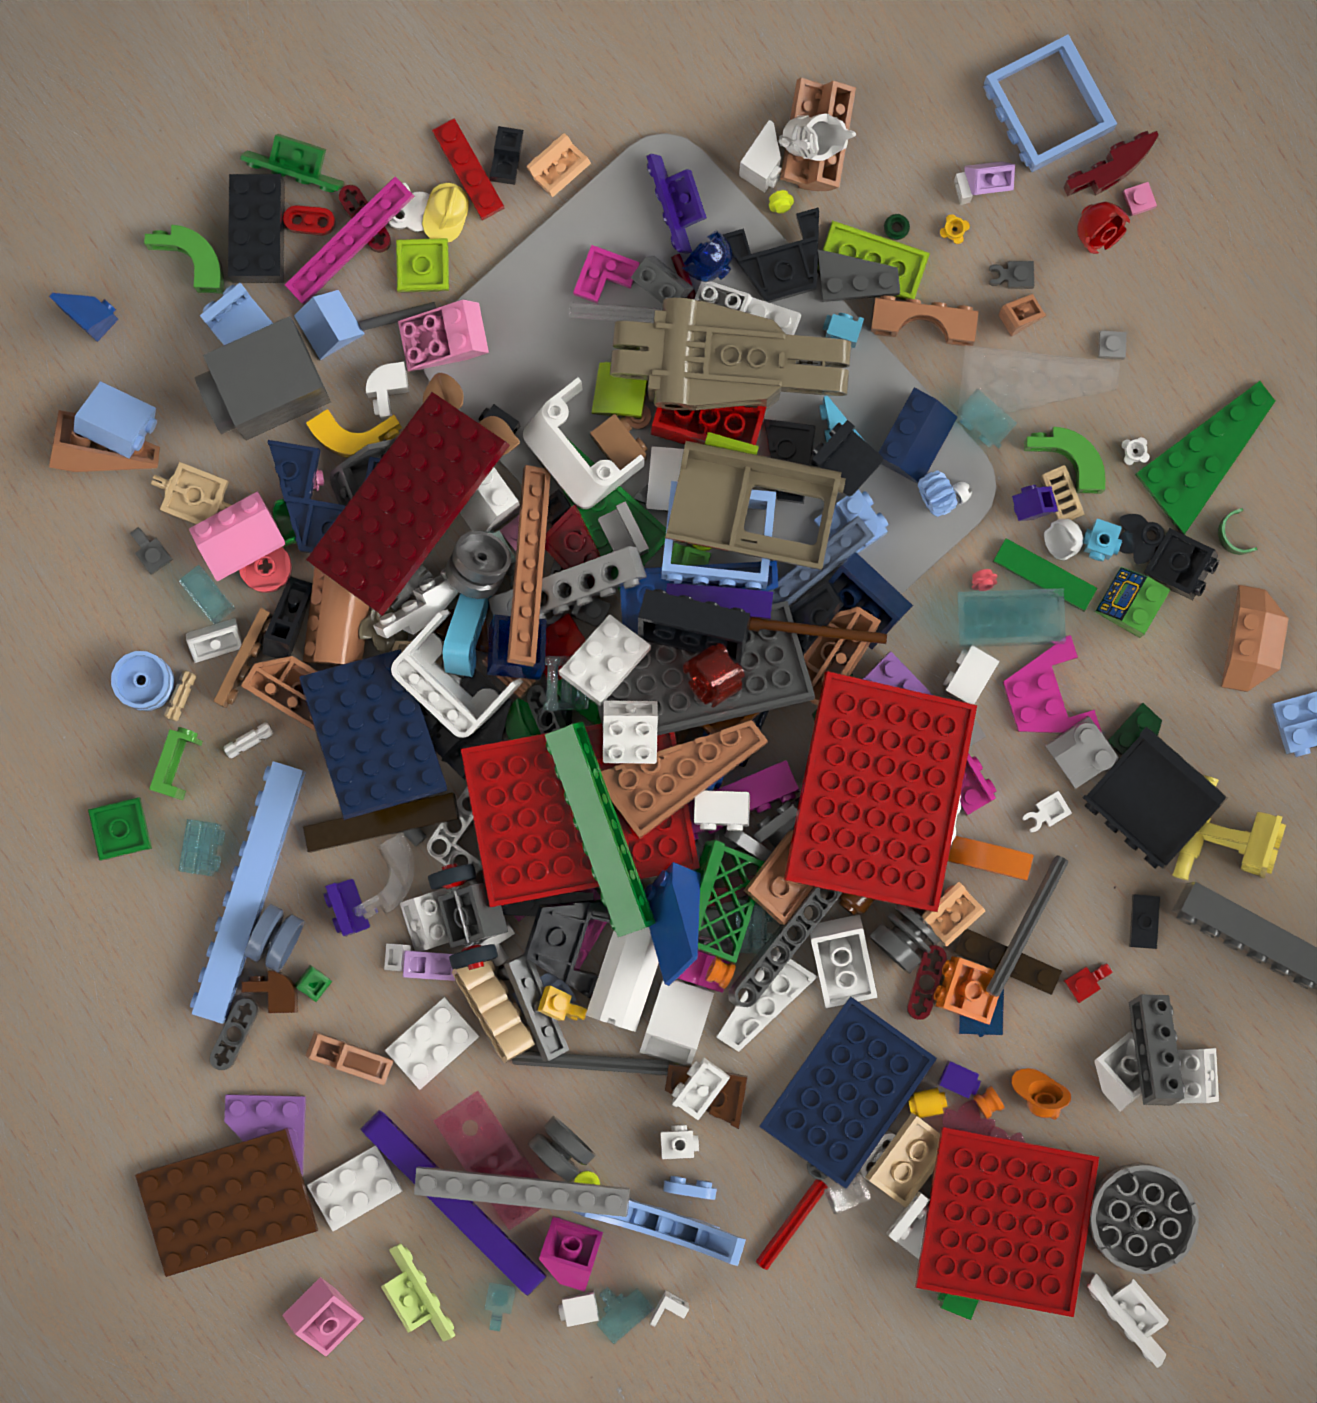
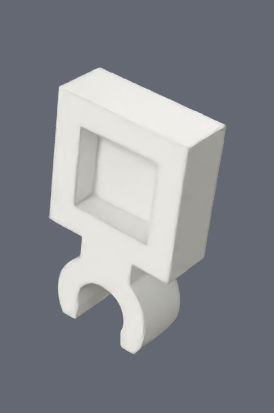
M1057 791L1035 804L1038 809L1037 813L1029 812L1022 817V820L1025 821L1028 818L1035 819V826L1029 829L1030 833L1041 828L1042 822L1045 821L1047 826L1050 827L1072 814L1060 792Z

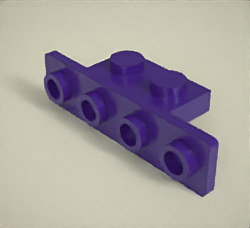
M651 153L646 156L648 160L647 169L656 185L655 194L664 210L663 219L671 231V244L677 252L689 254L692 252L685 228L707 219L692 171L686 169L668 177L662 157Z

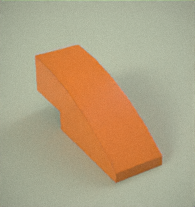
M955 836L952 841L948 861L1027 881L1034 855Z

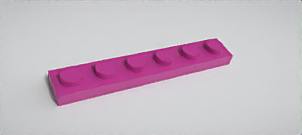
M395 176L285 286L305 305L415 196Z

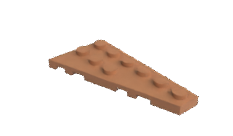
M750 720L720 732L658 751L655 764L623 763L601 771L612 803L641 839L766 745L768 740L755 723Z

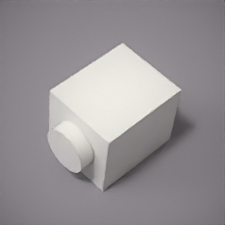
M594 1291L563 1297L562 1304L558 1305L561 1321L566 1320L567 1327L599 1321Z

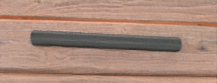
M1057 855L1052 861L986 988L990 995L998 997L1001 994L1068 865V860Z
M525 1051L512 1059L514 1065L667 1075L669 1062L664 1060L561 1054L550 1061L543 1062L540 1052Z

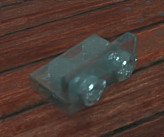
M976 389L957 411L962 417L959 422L970 431L973 428L981 433L978 438L989 448L994 444L999 449L1002 446L1000 442L1017 424L979 389Z

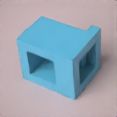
M845 313L833 314L832 316L827 315L822 329L827 331L825 338L851 341V347L855 348L864 318L859 317L857 322L853 320L851 315Z

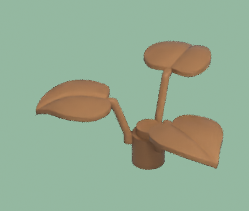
M435 374L424 391L423 403L430 393L433 392L457 409H460L463 405L464 395L459 383L448 374ZM490 416L479 422V424L510 445L503 455L509 453L520 444V440L501 418Z

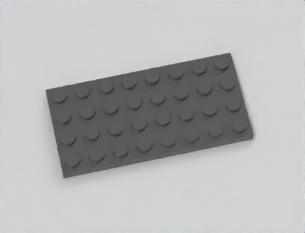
M788 601L772 604L771 619L769 620L793 622ZM760 629L759 632L749 630L741 664L647 642L651 645V650L605 701H657L658 736L815 699V694L797 633ZM596 703L603 728L604 703L601 706Z

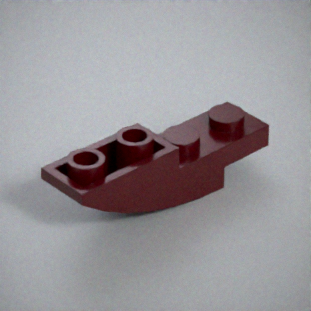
M1148 131L1142 132L1134 137V141L1125 144V141H1121L1110 147L1111 150L1106 157L1108 163L1105 160L1094 164L1091 167L1092 170L1088 172L1077 171L1069 175L1063 187L1067 197L1089 187L1092 188L1096 196L1119 183L1146 157L1159 136L1158 132L1155 131L1150 134Z

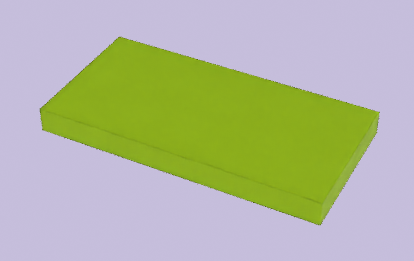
M833 220L822 249L832 253L898 267L900 295L893 297L905 301L906 299H915L930 255L929 252Z

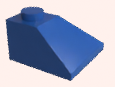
M52 293L49 296L63 312L97 342L118 321V318L113 313L116 309L105 299L100 302L93 296Z

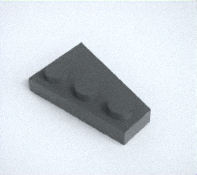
M818 249L822 302L900 295L898 267Z

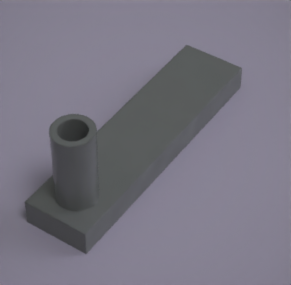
M523 954L501 965L497 970V976L502 981H511L543 1062L550 1061L569 1051L558 1021L537 1011L544 992V986L535 964Z

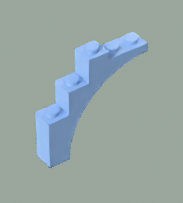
M629 1198L627 1217L574 1212L583 1217L651 1235L736 1266L739 1264L746 1239L721 1230L720 1227L703 1220L682 1216L665 1208L640 1203Z

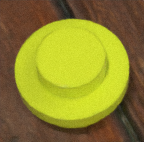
M786 190L777 191L769 197L770 202L768 206L772 212L785 213L790 210L794 199Z

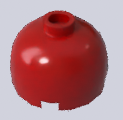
M1100 202L1088 205L1083 209L1078 221V237L1090 253L1097 254L1099 252L1096 249L1104 246V249L1107 250L1123 237L1127 231L1125 227L1126 221L1130 224V219L1116 204Z

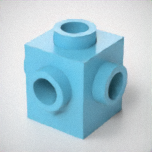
M1097 518L1093 522L1092 528H1087L1083 537V544H1086L1084 552L1089 553L1090 558L1102 562L1104 559L1109 560L1113 554L1117 555L1122 540L1118 539L1122 527Z

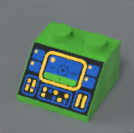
M1120 567L1095 612L1141 638L1151 625L1170 589L1148 576Z

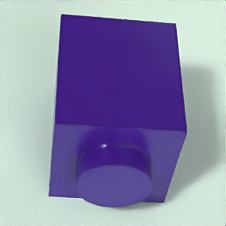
M948 1060L937 1085L969 1099L971 1094L975 1095L981 1081L978 1080V1073Z

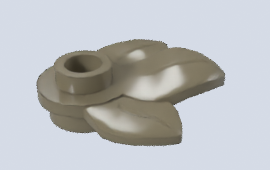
M391 606L387 609L385 614L391 612L394 613V610ZM371 608L369 616L364 618L359 625V639L372 638L380 654L389 652L393 648L395 641H407L408 632L403 631V629L389 638L378 635L373 625L380 621L381 616Z

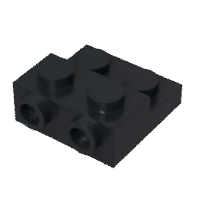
M1169 528L1145 569L1144 574L1168 586L1171 591L1193 601L1196 595L1201 596L1206 588L1204 580L1208 573L1213 574L1217 570L1219 565L1218 554L1215 549Z

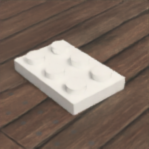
M609 614L559 670V675L601 706L604 700L612 694L651 650V645Z
M444 997L385 1051L417 1088L421 1090L480 1036Z
M376 1146L307 1185L332 1231L337 1230L403 1191L382 1152Z

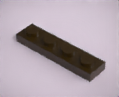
M966 929L962 932L954 952L996 970L1008 946ZM1021 953L1010 977L1052 995L1062 970Z

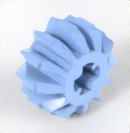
M937 470L919 479V493L930 513L939 517L946 515L956 508L958 502L956 494L944 473Z

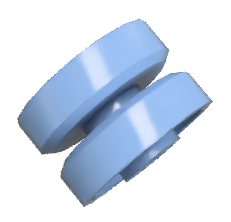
M134 651L124 655L116 663L111 674V686L116 697L123 704L139 711H153L162 707L170 699L174 691L175 678L171 667L163 659L147 651ZM144 676L146 678L145 684L139 685L142 683L140 679Z

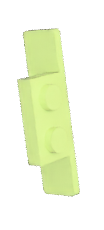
M401 1243L389 1249L402 1273L382 1285L381 1288L407 1332L409 1333L426 1321L431 1320L442 1341L453 1338L455 1336L453 1323L447 1316L443 1315L439 1308L440 1302L435 1294L430 1293L426 1286L427 1281L424 1274L414 1266L411 1252L406 1247H403Z

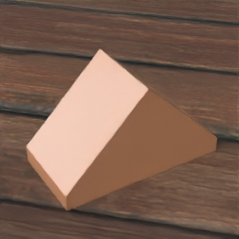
M1031 294L1005 304L998 316L1012 337L1044 318L1046 314L1034 295Z

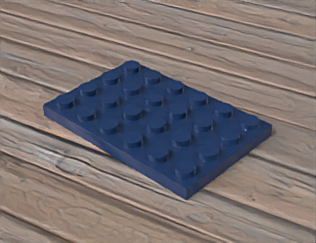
M401 649L299 677L344 820L447 791V785L419 702L393 677L391 672L393 662L402 653Z
M850 996L759 1127L838 1185L847 1189L937 1058Z

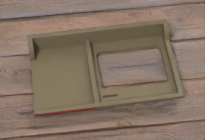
M686 441L665 538L822 570L837 493L843 494L846 478H842V472ZM759 486L823 500L824 508L817 542L814 545L746 532L744 524L752 488Z

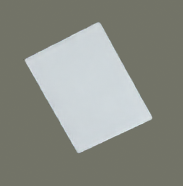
M652 446L647 509L668 511L671 481L678 482L684 449Z

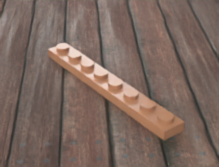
M525 465L522 478L507 662L533 667L536 663L551 474L546 468Z

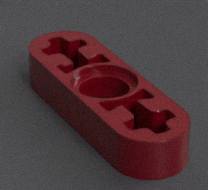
M346 185L339 192L340 203L351 219L364 207L361 206L363 203L365 205L368 203L361 190L355 185ZM349 192L352 195L357 194L355 199L360 207L356 210L351 201L345 202L347 200L346 194ZM385 226L378 232L380 237L386 236L383 238V245L379 243L373 244L375 241L374 237L367 243L374 252H385L391 245V237Z
M937 945L928 947L931 949L929 953H933L935 949L938 950V955L941 956V961H936L933 969H939L938 974L922 970L924 965L929 967L931 959L927 958L928 953L923 951L907 1003L908 1014L917 1020H923L930 1015L934 1003V992L939 986L942 968L947 960L945 950ZM923 975H930L934 979V986L930 990H923L919 985V980ZM916 990L922 994H931L930 1000L924 998L923 1006L926 1007V1011L920 1012L919 1015H916V1010L912 1008L913 1003L918 1004L920 996H915Z

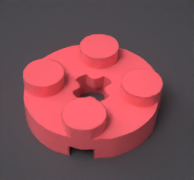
M280 547L239 569V573L251 589L261 593H270L286 585L292 572V562L286 550ZM265 559L269 564H272V568L269 569L268 573L258 569V566L262 565Z

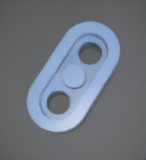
M670 1176V1180H664L663 1191L715 1200L717 1188L712 1187L713 1182L697 1180L696 1184L686 1183V1178Z

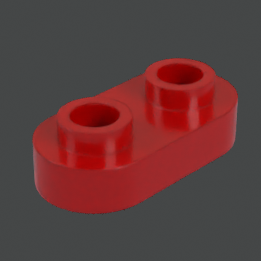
M294 205L289 207L283 215L286 228L293 233L324 236L330 234L336 225L333 213L321 207ZM301 217L302 221L299 224H294L293 219ZM322 219L327 220V224L324 227L318 225Z

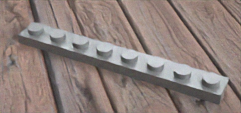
M418 1166L416 1168L414 1195L627 1217L630 1188Z

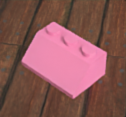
M258 491L189 528L200 553L216 581L227 577L285 545V540Z

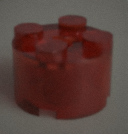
M721 643L706 648L685 662L683 666L684 674L689 672L692 679L688 682L690 688L705 705L712 703L711 707L714 708L742 689L741 679L745 677V673L738 663L734 664L728 656L727 649Z

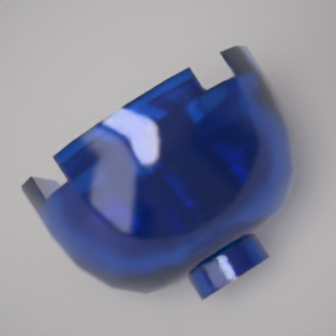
M718 230L708 235L707 237L710 241L704 244L700 243L684 262L685 266L682 269L697 281L711 282L717 277L722 280L731 270L728 265L732 260V248L727 239Z

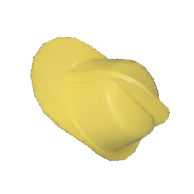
M443 183L432 190L422 221L424 232L429 239L448 238L449 243L455 240L461 233L469 208L467 194L461 187L452 183Z

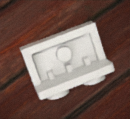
M703 1058L700 1063L694 1062L687 1072L690 1077L685 1084L680 1082L671 1094L674 1097L672 1105L676 1108L679 1106L697 1120L700 1119L730 1078L728 1074L706 1058Z

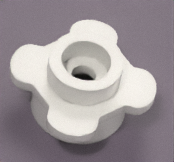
M1140 437L1132 441L1126 439L1122 442L1121 447L1125 451L1124 462L1127 465H1132L1134 462L1139 461L1146 463L1149 460L1150 456L1147 453V440ZM1137 449L1138 453H1134L1133 450Z

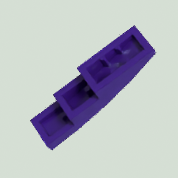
M667 583L666 592L669 595L678 597L685 595L695 601L704 603L711 601L721 607L743 609L746 613H750V617L771 619L773 592Z

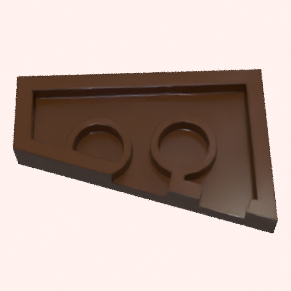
M669 1063L665 1091L672 1094L680 1082L685 1084L690 1077L687 1072L691 1066ZM725 1072L730 1078L706 1111L710 1115L720 1118L739 1129L747 1075Z

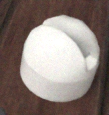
M958 482L952 486L958 504L962 505L971 497L972 489L969 488L970 485L968 483Z

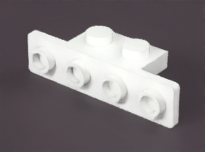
M1094 1274L1087 1284L1091 1296L1095 1300L1100 1301L1106 1308L1109 1317L1121 1325L1128 1339L1140 1347L1146 1360L1152 1362L1157 1368L1160 1367L1164 1362L1166 1353L1151 1335L1165 1326L1169 1319L1134 1279L1113 1293L1099 1275Z

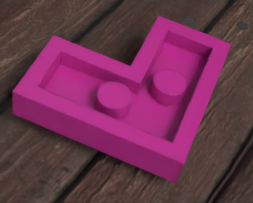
M591 245L573 295L598 304L607 280L631 289L634 282L631 276L639 267L640 262Z

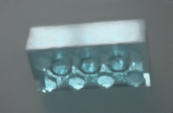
M1064 588L958 592L959 648L971 647L972 645L974 647L1065 644Z

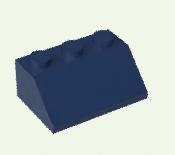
M914 387L878 452L883 457L882 465L918 484L919 479L923 478L929 471L958 417L940 401Z
M857 552L845 561L828 580L833 584L844 603L838 612L860 607L881 620L876 630L877 633L887 634L913 606ZM870 643L868 647L872 650L878 643Z

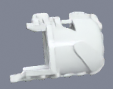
M818 114L813 117L797 115L796 118L786 124L783 135L779 136L778 142L780 146L785 147L789 153L795 156H801L803 159L823 161L845 149L848 139L855 137L856 133L846 129L843 121L829 114Z

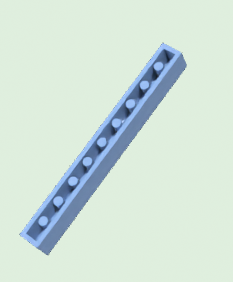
M274 761L271 766L266 767L263 781H266L264 790L258 792L255 806H258L256 815L250 817L247 831H250L248 840L243 841L240 847L239 856H242L239 867L235 866L231 875V881L234 884L231 892L227 891L223 900V906L226 909L223 917L219 916L214 931L218 932L215 942L211 941L207 950L206 957H209L207 968L203 967L199 975L200 990L199 993H194L190 1003V1007L193 1008V1015L222 1024L227 1021L247 959L244 955L253 929L259 921L306 774L303 770Z

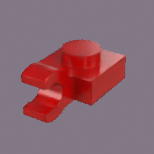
M1106 963L1092 972L1087 967H1084L1065 979L1064 982L1077 1002L1080 1003L1101 990L1097 982L1112 974L1113 971Z

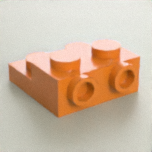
M952 956L951 960H947L943 965L942 974L945 975L943 984L939 985L934 992V1000L937 1001L935 1006L990 1025L999 996L990 995L986 988L995 970L960 957Z

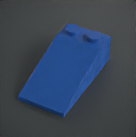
M674 862L666 870H663L652 884H649L644 891L656 922L649 926L664 984L668 986L698 956L701 873Z

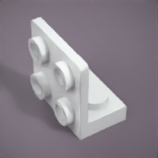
M604 700V763L655 764L657 762V701Z
M443 888L400 902L415 951H424L449 942L438 897L451 893V889Z
M1216 1048L1177 1050L1178 1056L1181 1059V1078L1185 1086V1099L1177 1103L1218 1102Z
M919 1191L886 1232L890 1238L898 1242L918 1259L920 1257L930 1201Z

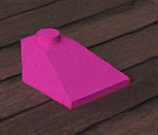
M553 1216L539 1260L559 1284L585 1292L603 1232Z

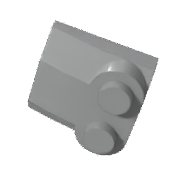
M1089 716L1045 745L1075 789L1103 770L1111 768L1119 760L1113 748Z

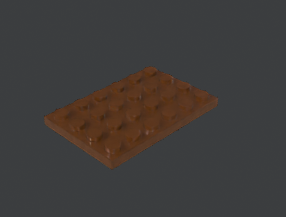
M288 1128L135 1175L165 1277L318 1231Z

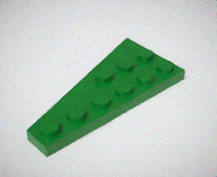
M1261 381L1257 382L1135 474L1181 534H1186L1276 402Z
M569 440L586 463L592 467L595 463ZM621 486L617 487L590 509L577 507L601 556L614 551L598 519L616 510V506L625 501L649 548L648 553L640 556L643 567L665 544L666 527ZM563 490V492H564V494L566 495V497H567L569 503L571 504V506L575 505V504L573 503V501L569 498V496H568V495L565 493V491ZM616 566L611 570V577L614 580L619 575Z

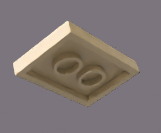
M912 1113L865 1178L907 1208L934 1171L940 1133Z

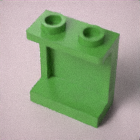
M178 727L177 731L169 730L149 790L183 801L186 791L172 786L186 743L202 745L203 741L197 738L198 733L182 727Z

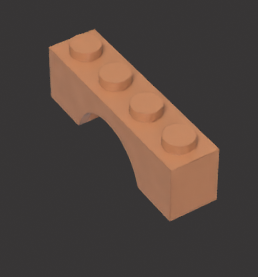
M880 296V299L875 298L870 332H873L875 335L896 337L899 330L907 323L924 320L933 323L942 331L946 344L972 347L975 342L979 311H973V308L970 306L959 305L957 308L947 307V304L941 302H932L931 305L921 304V301L917 299H906V302L895 301L896 298L892 296Z

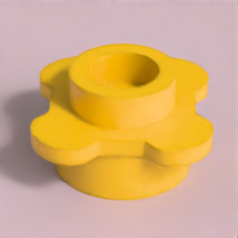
M950 214L946 217L945 226L940 229V236L953 240L955 244H961L964 240L963 235L965 231L969 230L970 224L968 221H963L954 214ZM956 227L957 231H953L952 228Z

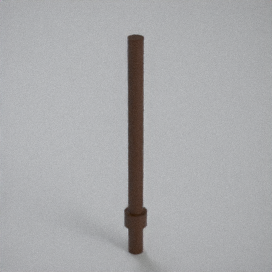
M750 617L749 623L750 631L759 632L760 629L879 644H886L887 634L754 617Z

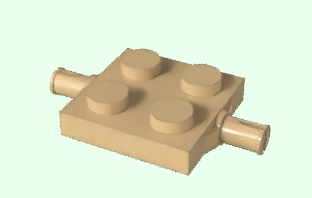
M179 462L175 474L169 480L154 475V480L151 482V485L165 490V498L160 508L162 512L195 525L231 506V504L223 502L224 493L229 484L227 480Z

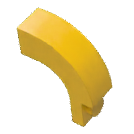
M328 409L306 422L313 435L326 449L345 458L351 457L368 444L395 438L399 434L398 430L402 428L395 415L367 432L352 433L340 427Z

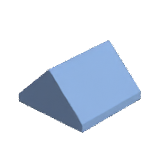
M339 290L312 297L294 315L320 360L365 335Z

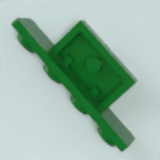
M276 134L274 137L270 157L248 150L242 153L240 160L247 162L246 165L256 169L264 167L270 169L272 174H281L282 177L289 175L295 177V181L306 185L313 183L319 185V188L326 192L338 191L344 184L342 180L320 174L326 149L281 134Z

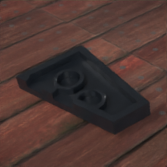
M764 419L771 458L810 466L816 426ZM776 490L778 501L804 504L805 496Z
M827 581L792 605L790 612L794 623L827 626L844 603L833 584ZM797 634L803 656L819 636Z

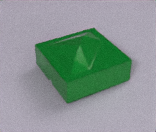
M309 965L294 986L317 1002L332 983V980L312 965Z

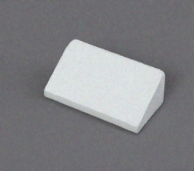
M236 618L186 634V641L194 663L239 650L243 643Z

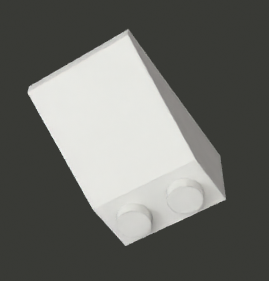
M860 914L818 923L810 933L825 1007L830 1008L844 1005L850 996L858 1002L878 998Z

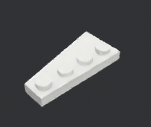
M773 948L771 957L774 961H777L781 953ZM790 959L753 1006L735 1007L717 1035V1038L739 1052L818 976ZM762 968L759 969L755 976V979L759 982L764 978ZM747 990L740 999L741 1002H745L747 1000Z

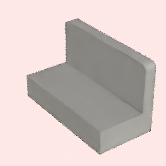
M626 501L617 505L616 510L599 517L598 521L614 552L628 546L637 547L640 556L649 552L645 539Z

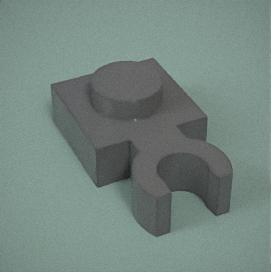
M1008 261L1007 269L1000 265H991L989 267V272H997L999 274L998 279H990L989 285L998 286L1002 282H1007V289H1033L1035 286L1034 261Z

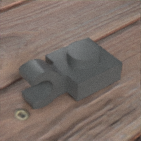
M139 527L130 533L141 547L135 554L151 575L173 560L157 538L150 542Z

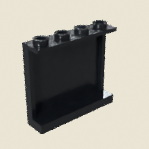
M1145 727L1139 734L1138 739L1087 795L1083 796V799L1087 801L1084 806L1095 816L1100 813L1107 819L1104 824L1114 833L1120 831L1127 837L1124 840L1127 845L1135 851L1138 848L1146 854L1144 859L1153 868L1156 869L1160 866L1162 869H1165L1228 797L1150 728Z

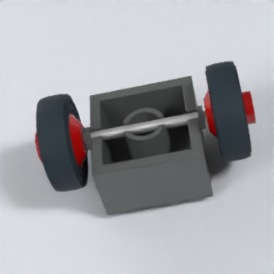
M457 863L443 866L442 871L428 876L431 889H451V893L438 897L451 948L463 945L468 946L463 948L461 952L449 956L452 969L468 967L469 970L484 967L483 962L498 957L495 944L484 946L473 944L508 932L501 905L489 907L485 883L465 888L459 887L477 877L473 864L458 866Z

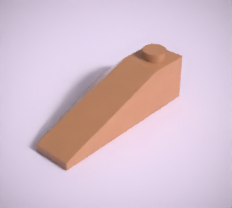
M58 411L49 463L50 468L72 472L152 469L158 467L159 446L144 441L142 448L139 451L135 450L132 456L127 458L73 432L75 415L77 413Z

